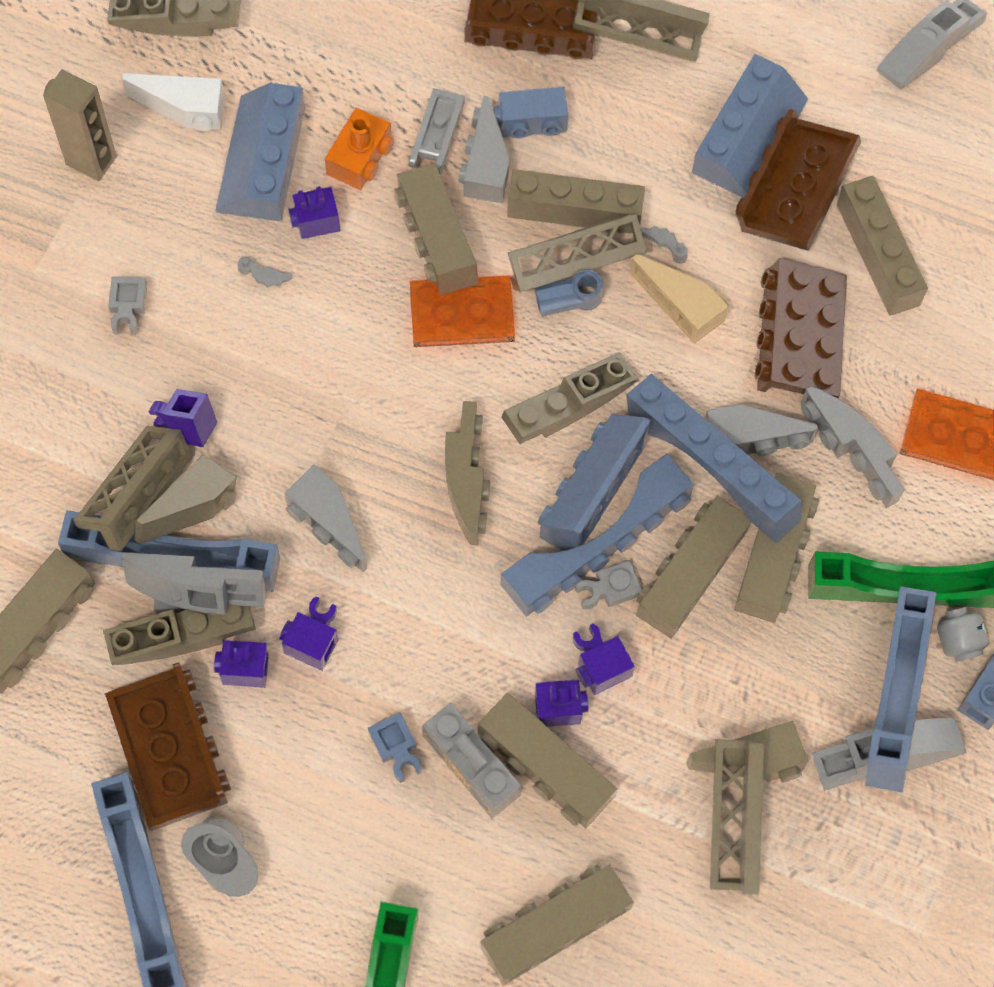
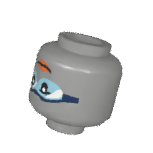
M966 607L945 612L947 620H943L937 625L944 654L949 657H955L956 662L983 655L982 649L988 646L989 639L982 616L975 612L968 614Z

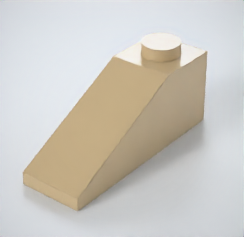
M636 254L632 257L629 271L631 276L694 344L725 322L729 306L721 292L713 290L704 281Z

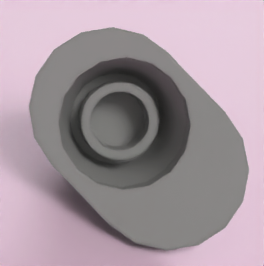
M210 816L202 824L190 827L183 834L181 840L183 854L218 892L228 896L240 897L249 894L256 887L259 877L258 868L252 856L244 848L243 834L235 824L228 820L215 819Z

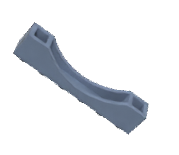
M650 374L626 394L629 416L649 419L651 422L648 433L652 437L662 439L674 445L699 463L731 495L748 519L775 543L801 522V500L653 374Z
M667 453L640 473L637 488L629 506L618 521L606 532L584 545L567 551L529 553L501 573L500 585L526 617L534 611L537 614L543 612L553 603L554 600L552 598L561 591L565 593L572 591L582 581L580 577L590 570L595 573L602 569L609 562L608 557L617 550L620 553L628 550L637 541L636 536L645 530L648 533L655 530L663 523V517L672 510L677 513L684 509L691 501L690 497L694 484Z
M66 510L58 545L62 553L71 559L124 567L122 561L123 552L194 556L196 567L263 571L265 590L274 591L280 563L279 550L276 544L246 539L228 541L193 540L167 535L139 544L134 540V533L122 551H116L108 548L101 531L77 528L74 519L79 512ZM93 515L94 518H101V517H102V516H99V515Z
M900 587L884 684L869 751L865 786L903 793L937 592Z
M128 772L93 782L91 786L123 895L143 987H187L134 783Z

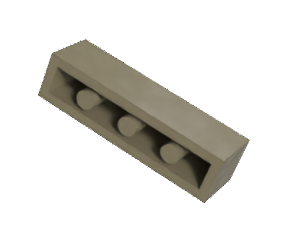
M61 69L56 78L51 79L47 83L43 97L65 164L100 182L117 155L98 88Z
M432 163L398 173V188L394 189L395 199L399 208L405 207L407 212L404 213L405 224L409 233L415 232L417 237L414 239L415 249L419 258L425 257L427 264H424V269L429 284L435 283L439 295L477 285L478 271L476 260L436 164Z
M513 169L508 196L507 218L587 228L625 215L637 213L640 224L645 186ZM630 223L618 226L616 232L633 234Z
M874 175L844 184L836 205L889 316L920 306L928 287Z
M776 473L774 478L801 500V522L777 543L758 528L734 611L775 623L780 612L784 614L787 612L792 596L791 593L786 592L789 580L796 581L801 565L800 561L795 560L798 549H805L810 530L804 528L807 517L814 518L819 499L813 497L817 485Z
M716 496L711 505L706 502L702 505L694 518L698 522L691 532L686 529L675 544V547L679 550L672 559L667 556L655 573L659 578L653 586L646 584L636 599V602L639 603L636 616L670 639L679 630L751 525V521L744 512L719 496Z
M57 548L0 613L1 694L7 687L12 688L18 683L23 675V668L31 659H37L44 652L47 646L46 641L55 631L59 632L66 626L72 610L78 603L81 605L86 602L93 592V585L95 583L90 572Z
M508 692L478 723L477 733L480 735L479 738L492 753L500 752L507 759L505 763L513 773L519 777L526 775L535 783L533 789L544 800L549 802L553 799L562 807L561 814L574 826L580 823L587 829L615 798L617 788Z
M610 864L602 869L599 865L589 868L579 876L582 880L570 888L567 883L557 887L548 894L550 900L538 907L535 903H531L515 914L518 918L506 926L503 922H499L483 933L485 938L480 941V948L503 986L631 910L634 902Z

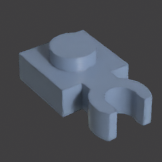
M401 712L368 727V733L383 763L394 760V775L400 783L404 782V776L401 772V768L404 765H412L417 774L422 773L419 759L408 752L416 748V742Z

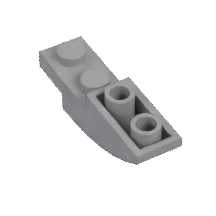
M948 0L944 1L901 39L879 64L876 71L902 89L941 61L946 49L984 23L987 12L970 0H956L953 3H950Z
M813 386L807 388L801 401V409L809 422L817 424L820 431L819 436L825 448L828 450L832 449L837 458L849 452L853 467L858 472L862 471L868 480L869 490L876 500H881L886 508L897 503L904 492V488L890 469L897 454L886 439L871 423L846 403Z
M123 552L122 561L126 583L155 600L187 610L226 615L228 605L264 607L266 590L263 571L196 567L194 556Z
M954 718L915 721L907 771L966 753ZM874 729L845 736L846 743L812 753L824 791L866 778Z

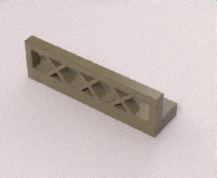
M578 0L572 28L695 62L698 58L701 36L708 25L710 13L665 0ZM584 9L596 12L601 20L596 23L583 20ZM617 19L626 20L632 29L628 31L618 30L613 21ZM648 27L655 28L662 35V38L658 40L651 39L643 30ZM684 36L693 39L691 50L680 47L674 38Z
M632 213L507 253L514 274L510 276L513 289L523 292L574 276L582 270H593L631 258L636 254L647 253L637 213ZM630 223L633 238L620 242L612 239L618 226ZM610 229L607 236L600 233L602 231ZM595 234L604 239L601 247L589 252L580 249L589 235ZM578 239L575 246L569 243L570 241ZM564 244L573 249L567 259L557 262L549 259L554 247ZM547 249L543 256L537 253L538 251ZM532 254L541 259L537 268L525 272L521 271L519 257Z
M146 426L75 517L74 522L77 528L101 531L110 550L122 551L135 533L136 520L169 488L192 457L182 431L179 429ZM152 439L160 440L159 443L146 448ZM144 461L141 466L128 471L132 465ZM126 484L123 490L109 495L113 489ZM108 508L101 518L93 517L95 513Z
M715 739L710 889L738 890L743 894L759 895L764 743L760 741ZM723 748L744 749V764L733 774L723 764ZM724 771L729 778L722 783V773ZM742 772H743V785H742V784L739 782V780L737 779V777H738ZM734 781L743 791L742 802L730 811L722 802V791ZM721 807L728 813L722 820ZM741 809L742 822L735 816ZM733 819L741 828V838L729 848L720 839V830L728 821ZM720 844L727 851L721 857ZM741 846V857L739 859L734 852ZM730 856L740 865V882L719 881V866Z

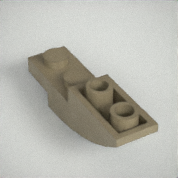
M110 0L107 22L109 25L156 35L212 36V29L238 27L241 0Z
M618 352L564 377L560 385L504 410L501 418L519 444L541 434L546 438L608 403L636 383L638 378L621 353Z
M463 401L460 433L446 432V482L451 505L459 526L470 545H477L478 534H485L487 513H481L482 501H489L490 480H484V468L478 467L480 447L473 446L474 435L481 436L483 415H477V402Z
M228 605L226 615L192 610L175 613L172 609L103 630L111 664L123 665L164 659L223 644V639L256 630L250 606Z

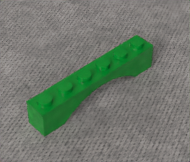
M815 551L808 565V599L898 603L900 587L937 592L935 605L994 608V560L958 566H908L878 562L851 553Z
M380 901L365 987H405L419 917L418 908Z

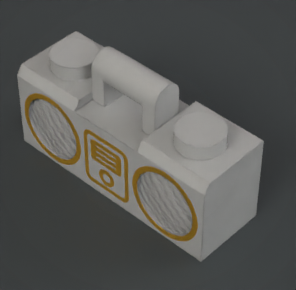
M451 702L423 724L422 733L425 740L492 819L520 797L521 785L490 751Z

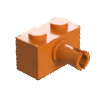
M356 107L324 158L326 175L361 191L367 180L371 182L374 179L379 167L378 162L382 155L387 156L393 146L394 138L391 134V123Z

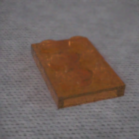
M510 275L478 277L477 285L439 295L435 283L429 284L428 280L409 281L413 348L515 342Z
M917 388L899 454L994 481V410Z

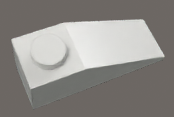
M123 73L122 80L127 97L187 128H194L198 131L221 130L224 105V91L221 79Z

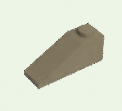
M203 454L136 520L134 540L142 544L212 519L221 509L227 510L237 495L235 492L237 476Z
M793 721L734 739L764 743V781L780 778L781 782H788L802 775L801 771L804 770L809 762ZM715 746L689 754L686 762L688 769L714 773ZM723 748V764L732 774L744 764L743 748Z

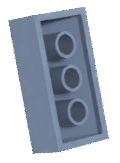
M757 54L753 55L698 148L692 168L693 174L745 198L749 190L751 175L754 171H758L762 163L764 149L768 144L772 143L775 137V130L779 119L785 117L788 109L796 110L799 117L808 101L807 96L784 67Z
M268 83L240 96L216 205V213L282 222L305 111L303 87Z
M611 414L606 424L600 422L597 425L590 439L593 441L592 446L588 452L585 450L580 452L573 465V468L576 469L571 479L565 477L562 480L555 494L559 498L553 507L547 505L538 520V524L541 525L539 538L562 551L585 544L644 450L651 422L649 419Z

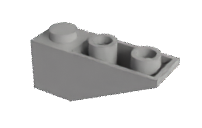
M484 95L481 108L475 107L472 127H476L474 136L468 135L465 155L470 156L468 164L462 163L459 183L464 184V197L502 204L509 176L510 159L490 99Z
M743 404L707 410L705 416L709 423L747 455L757 453L759 456H765L774 453L777 449L790 447L793 450L805 448L813 443L818 431L817 424Z
M312 465L285 492L286 510L297 522L301 523L304 520L313 528L311 530L312 534L322 544L327 545L330 543L338 550V557L348 567L353 568L356 566L364 572L367 569L366 558L340 486L317 466Z

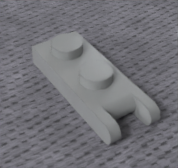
M433 88L410 156L409 167L416 168L419 157L436 161L435 164L439 174L442 173L465 103V96Z

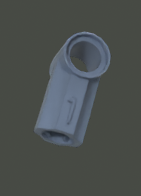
M582 270L574 278L536 287L535 294L541 317L577 308L584 311L597 308L602 300L603 285L600 275L592 270ZM585 286L595 289L591 294H584L579 290Z

